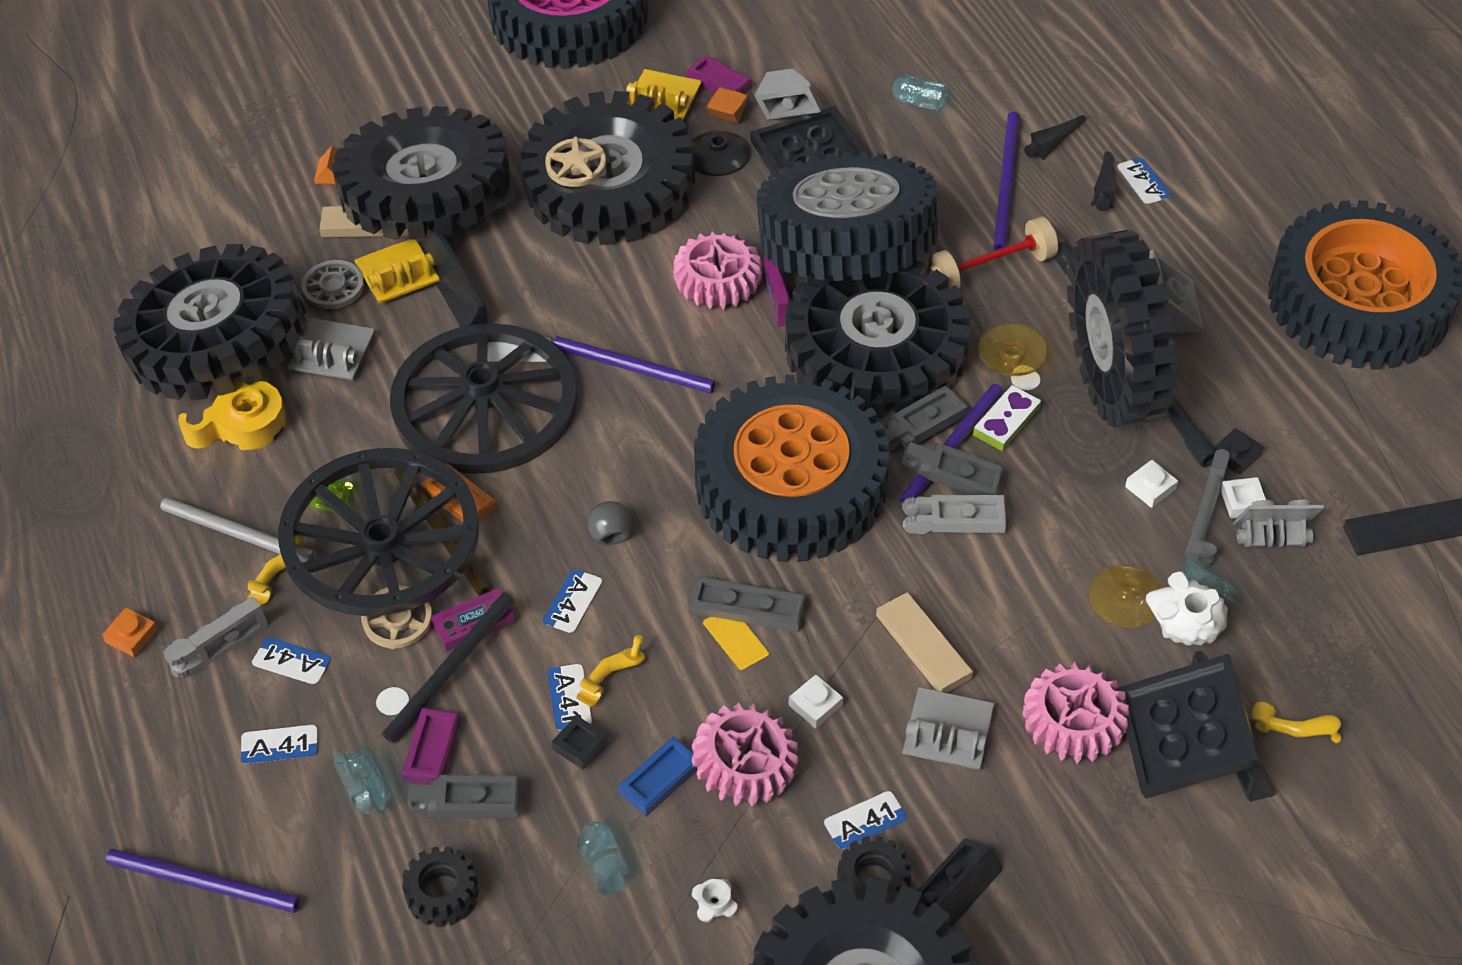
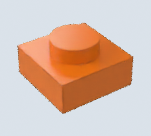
M125 608L104 631L102 636L105 643L135 658L158 632V628L154 621Z

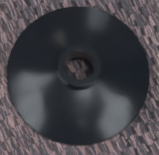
M722 130L709 131L692 140L695 169L703 174L710 176L730 175L742 169L749 160V146L747 142L735 133Z

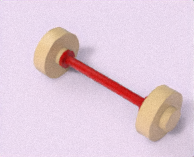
M1038 217L1026 223L1025 241L959 264L954 261L951 254L946 250L931 254L928 259V275L937 269L949 278L948 288L956 285L960 289L961 271L1028 248L1039 261L1055 257L1058 253V236L1054 227L1045 217Z

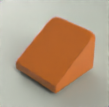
M719 87L706 109L711 117L738 124L749 96Z

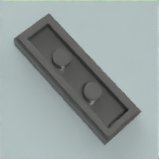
M697 576L689 603V613L798 632L806 595Z

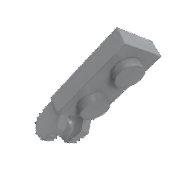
M931 495V497H909L902 503V510H904L905 515L909 516L903 521V528L909 534H926L931 530L932 532L1005 533L1004 495Z
M252 596L243 603L233 606L229 612L212 623L202 626L188 639H177L172 642V645H168L163 652L166 663L170 665L172 676L179 679L188 677L189 674H193L202 667H205L268 627L261 605Z

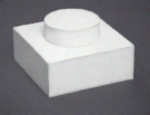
M1151 460L1127 478L1125 487L1153 508L1176 490L1178 480Z
M1258 477L1222 482L1221 493L1230 518H1238L1248 506H1252V502L1266 500Z
M814 675L789 696V706L816 729L843 706V697L820 677Z

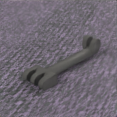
M1219 449L1215 452L1184 554L1186 559L1204 567L1213 565L1217 552L1214 544L1204 540L1230 457L1229 452L1224 449Z

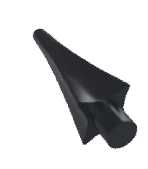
M1080 115L1062 124L1030 133L1031 143L1025 146V154L1028 157L1038 154L1044 160L1066 136L1086 120V117Z
M1109 151L1104 153L1102 167L1093 188L1095 194L1091 206L1096 205V208L1100 211H1106L1109 207L1113 208L1112 197L1116 192L1111 169V153Z

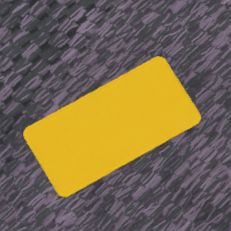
M709 617L703 621L704 626L739 670H744L769 655L767 649L745 622Z

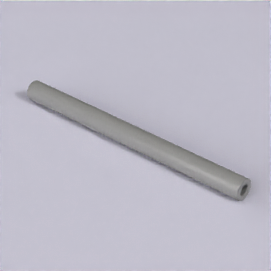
M165 497L161 502L160 508L162 511L281 554L277 537ZM295 544L296 553L301 562L316 558L317 554L315 551Z

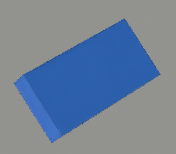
M673 736L618 785V793L647 817L698 770V767H694L692 763L693 752Z

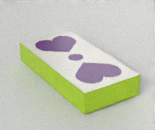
M1011 385L974 427L973 436L1003 452L1040 409L1041 400Z

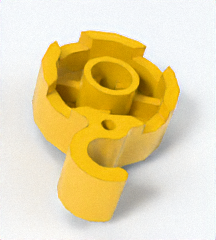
M257 380L248 386L244 381L235 383L236 391L221 396L218 394L213 405L203 412L204 417L200 423L190 424L187 414L181 413L178 423L186 444L192 448H204L212 444L216 439H221L225 443L228 441L232 444H237L240 450H255L270 445L274 442L273 436L281 428L285 429L287 415L278 390L264 381Z

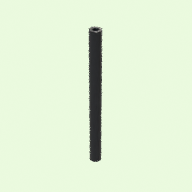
M504 592L385 728L381 734L390 743L396 741L420 713L421 709L426 706L512 606L514 600L510 595Z

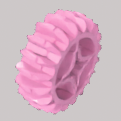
M712 231L710 236L705 237L699 233L697 240L688 239L686 246H680L678 255L675 256L673 276L679 293H683L687 301L694 300L697 307L707 304L710 310L714 305H720L724 310L727 304L737 307L739 300L748 302L750 294H756V289L762 279V261L760 256H758L756 247L750 245L749 239L741 240L738 234L730 237L726 231L722 235H715Z
M1075 662L1070 666L1069 670H1066L1060 663L1055 668V672L1045 669L1041 679L1035 678L1031 683V688L1026 692L1025 705L1022 712L1024 720H1026L1025 727L1027 733H1034V745L1045 743L1044 750L1046 755L1055 750L1059 752L1060 761L1065 759L1067 755L1073 756L1076 764L1081 761L1084 755L1092 763L1097 759L1098 753L1107 757L1108 753L1111 752V748L1117 747L1121 743L1122 736L1126 733L1128 727L1127 718L1123 715H1127L1130 712L1128 711L1129 706L1121 703L1125 700V692L1116 691L1119 687L1117 680L1106 682V672L1103 671L1097 675L1092 673L1091 664L1085 670L1078 669ZM1093 702H1094L1096 705H1098L1100 709H1098L1096 706H1094V705H1093ZM1046 708L1052 711V715L1059 720V723L1052 719Z
M738 702L734 705L732 711L723 705L719 709L718 715L710 713L705 723H701L698 727L697 737L694 738L692 744V763L694 767H698L696 773L698 780H707V792L714 789L720 790V801L725 799L727 795L734 797L735 806L740 804L742 799H747L750 806L753 807L757 803L758 797L767 804L772 799L773 794L780 796L784 792L785 786L791 783L794 777L793 771L796 770L798 764V756H796L798 750L797 742L791 741L793 736L792 729H782V717L772 720L769 708L763 714L756 712L757 709L754 703L748 710H743ZM751 747V750L746 755L745 753L747 752L748 748ZM743 754H745L744 757L742 758V760L739 761V758H740Z

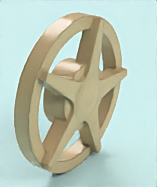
M574 137L552 147L547 152L545 165L549 177L556 183L568 187H579L594 182L603 174L606 167V157L603 149L597 143L588 139ZM578 146L587 147L594 151L584 152L579 150ZM572 147V150L567 153H558L563 149ZM600 157V165L592 173L589 169V161ZM552 160L563 162V168L558 174L551 168ZM584 173L586 177L578 179L564 178L567 174L580 175Z
M399 586L400 590L409 588L408 586ZM384 588L373 595L388 594V588ZM429 602L423 604L426 610L424 623L412 619V611L415 608L400 613L381 615V617L369 621L368 616H361L364 632L371 641L382 647L395 649L410 646L428 633L432 623L431 605ZM385 627L391 631L390 639L378 636L370 628ZM407 628L417 630L406 638L398 639L399 633Z

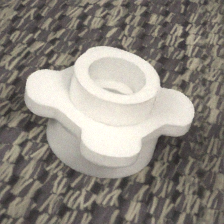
M710 879L693 888L692 897L698 902L697 916L701 921L710 922L714 917L722 915L732 917L737 912V904L731 898L732 885L728 880ZM717 898L719 901L717 903H712L711 899Z

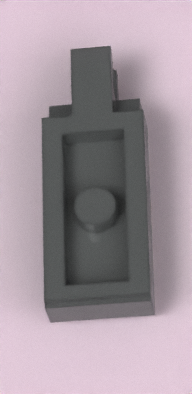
M943 386L895 413L892 416V421L886 425L885 436H888L889 454L899 450L902 445L906 448L910 442L918 444L967 416L969 407L947 386Z
M910 442L904 451L901 464L918 471V474L926 477V479L970 495H997L1004 469L1003 466L941 443H937L936 446L926 445V447Z
M439 775V779L431 780L430 785H409L407 796L409 811L427 812L428 816L438 818L518 819L520 779L517 776Z

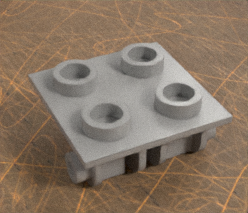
M311 318L303 337H298L299 341L291 352L294 353L288 369L353 381L375 333V329Z
M1272 500L1254 501L1252 506H1248L1233 522V527H1242L1236 533L1237 543L1244 544L1245 547H1264L1265 544L1267 547H1272L1274 541L1273 526H1275L1276 544L1278 547H1283L1284 541L1285 547H1305L1306 543L1313 542V531L1311 528H1306V525L1324 509V505H1312L1311 500L1290 501L1289 505H1275Z
M918 687L911 719L908 720L902 754L980 770L994 703Z

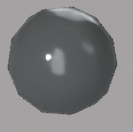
M602 502L591 510L588 517V531L592 538L601 545L610 546L623 542L629 538L633 528V518L629 510L619 502Z

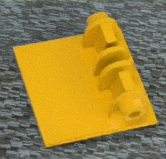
M644 69L638 81L628 84L626 92H630L631 105L642 94L654 98L655 108L663 103L674 110V119L681 117L684 120L702 81Z
M416 239L400 242L354 260L379 304L440 281L432 267L434 261L431 254H424Z

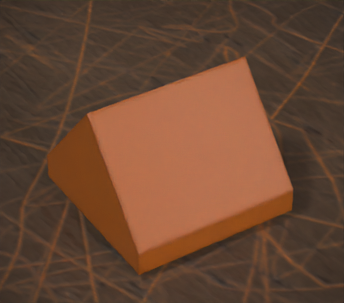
M331 146L319 159L314 179L315 184H336L332 163H335L334 156L337 151L334 146Z

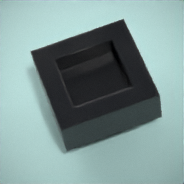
M1234 428L1214 446V449L1216 451L1219 449L1227 450L1230 454L1227 467L1241 475L1262 456L1264 446L1237 428Z
M576 715L552 741V748L555 752L584 770L608 743L607 734Z

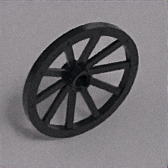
M497 323L463 326L428 340L403 362L393 380L390 393V408L394 426L404 444L410 450L427 454L445 464L448 463L460 473L470 474L504 471L521 466L539 457L558 442L566 432L573 419L577 404L574 372L563 352L551 341L531 330ZM488 342H502L518 346L495 365L488 362ZM477 343V362L469 365L448 353V351ZM531 351L542 357L552 367L503 374ZM434 359L439 360L462 376L416 378L421 370ZM560 379L562 397L560 403L509 385ZM455 389L406 414V398L409 390ZM501 396L554 414L546 427L534 436ZM462 400L434 444L425 439L413 427L414 424ZM472 407L477 409L479 454L460 453L445 449ZM494 407L524 443L503 451L490 453L488 409Z
M400 448L362 450L339 457L323 465L309 475L295 489L284 507L278 528L280 553L285 569L294 584L306 596L320 605L334 611L358 616H381L400 613L416 608L436 598L452 586L464 573L475 553L479 537V519L476 503L472 492L461 476L444 462L432 456ZM378 468L406 469L387 516L381 515L370 470ZM359 472L370 518L365 521L327 487L346 476ZM419 473L436 480L446 488L398 523ZM317 496L358 532L301 523L299 521L308 505ZM454 498L456 499L463 514V525L408 533ZM296 535L355 546L301 563L296 553L295 540ZM460 539L455 551L444 565L406 548V546ZM363 557L338 590L320 582L311 574ZM401 559L432 575L412 587L400 590L393 563ZM374 565L382 566L388 594H352Z

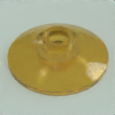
M1008 322L997 324L986 330L979 340L978 352L982 362L991 370L1007 376H1023L1036 371L1042 366L1047 355V345L1044 338L1035 329L1024 324Z
M1116 565L1106 568L1096 575L1090 586L1089 599L1094 611L1106 622L1122 628H1139L1150 624L1156 619L1146 602V595L1149 592L1162 588V586L1153 575L1141 568L1130 565Z

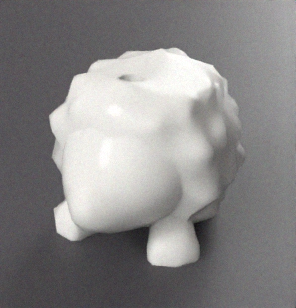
M1183 572L1173 573L1168 578L1170 587L1160 588L1146 595V602L1160 623L1163 637L1171 638L1175 643L1181 642L1189 646L1193 644H1211L1227 627L1228 607L1224 604V599L1219 597L1216 590L1199 584L1196 580H1187Z

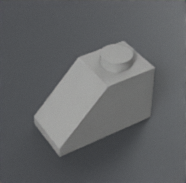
M793 68L766 72L755 95L767 120L818 113L823 109L812 85Z

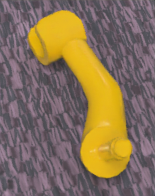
M296 535L295 544L302 546L304 536ZM281 554L265 564L255 581L250 580L248 582L247 588L251 593L247 599L253 596L261 607H265L271 598L272 588L267 585L277 573L285 570Z
M636 635L633 639L632 648H627L600 661L588 678H582L580 683L582 689L576 699L592 708L595 707L601 699L604 690L599 684L614 671L637 666L644 661L645 655L639 650L643 637Z
M1256 702L1249 716L1251 720L1256 721L1255 727L1261 733L1273 730L1299 738L1331 735L1334 743H1339L1342 739L1341 735L1337 732L1341 727V721L1334 715L1327 714L1305 721H1291L1275 717L1276 709L1266 702Z

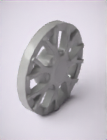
M329 260L309 269L302 279L301 288L304 298L312 306L325 310L340 309L352 304L360 297L364 289V279L362 272L354 264L343 260ZM339 268V272H329V269ZM353 272L355 274L352 278L345 280V276ZM316 274H318L319 276H321L320 279H319V281H316V280H314V279H312V278H313ZM351 286H355V287H356L354 291H353V290H346L347 287H351ZM311 289H320V291L309 294L308 292ZM340 295L345 296V298L340 300H336L335 298ZM324 296L329 297L327 301L321 300Z

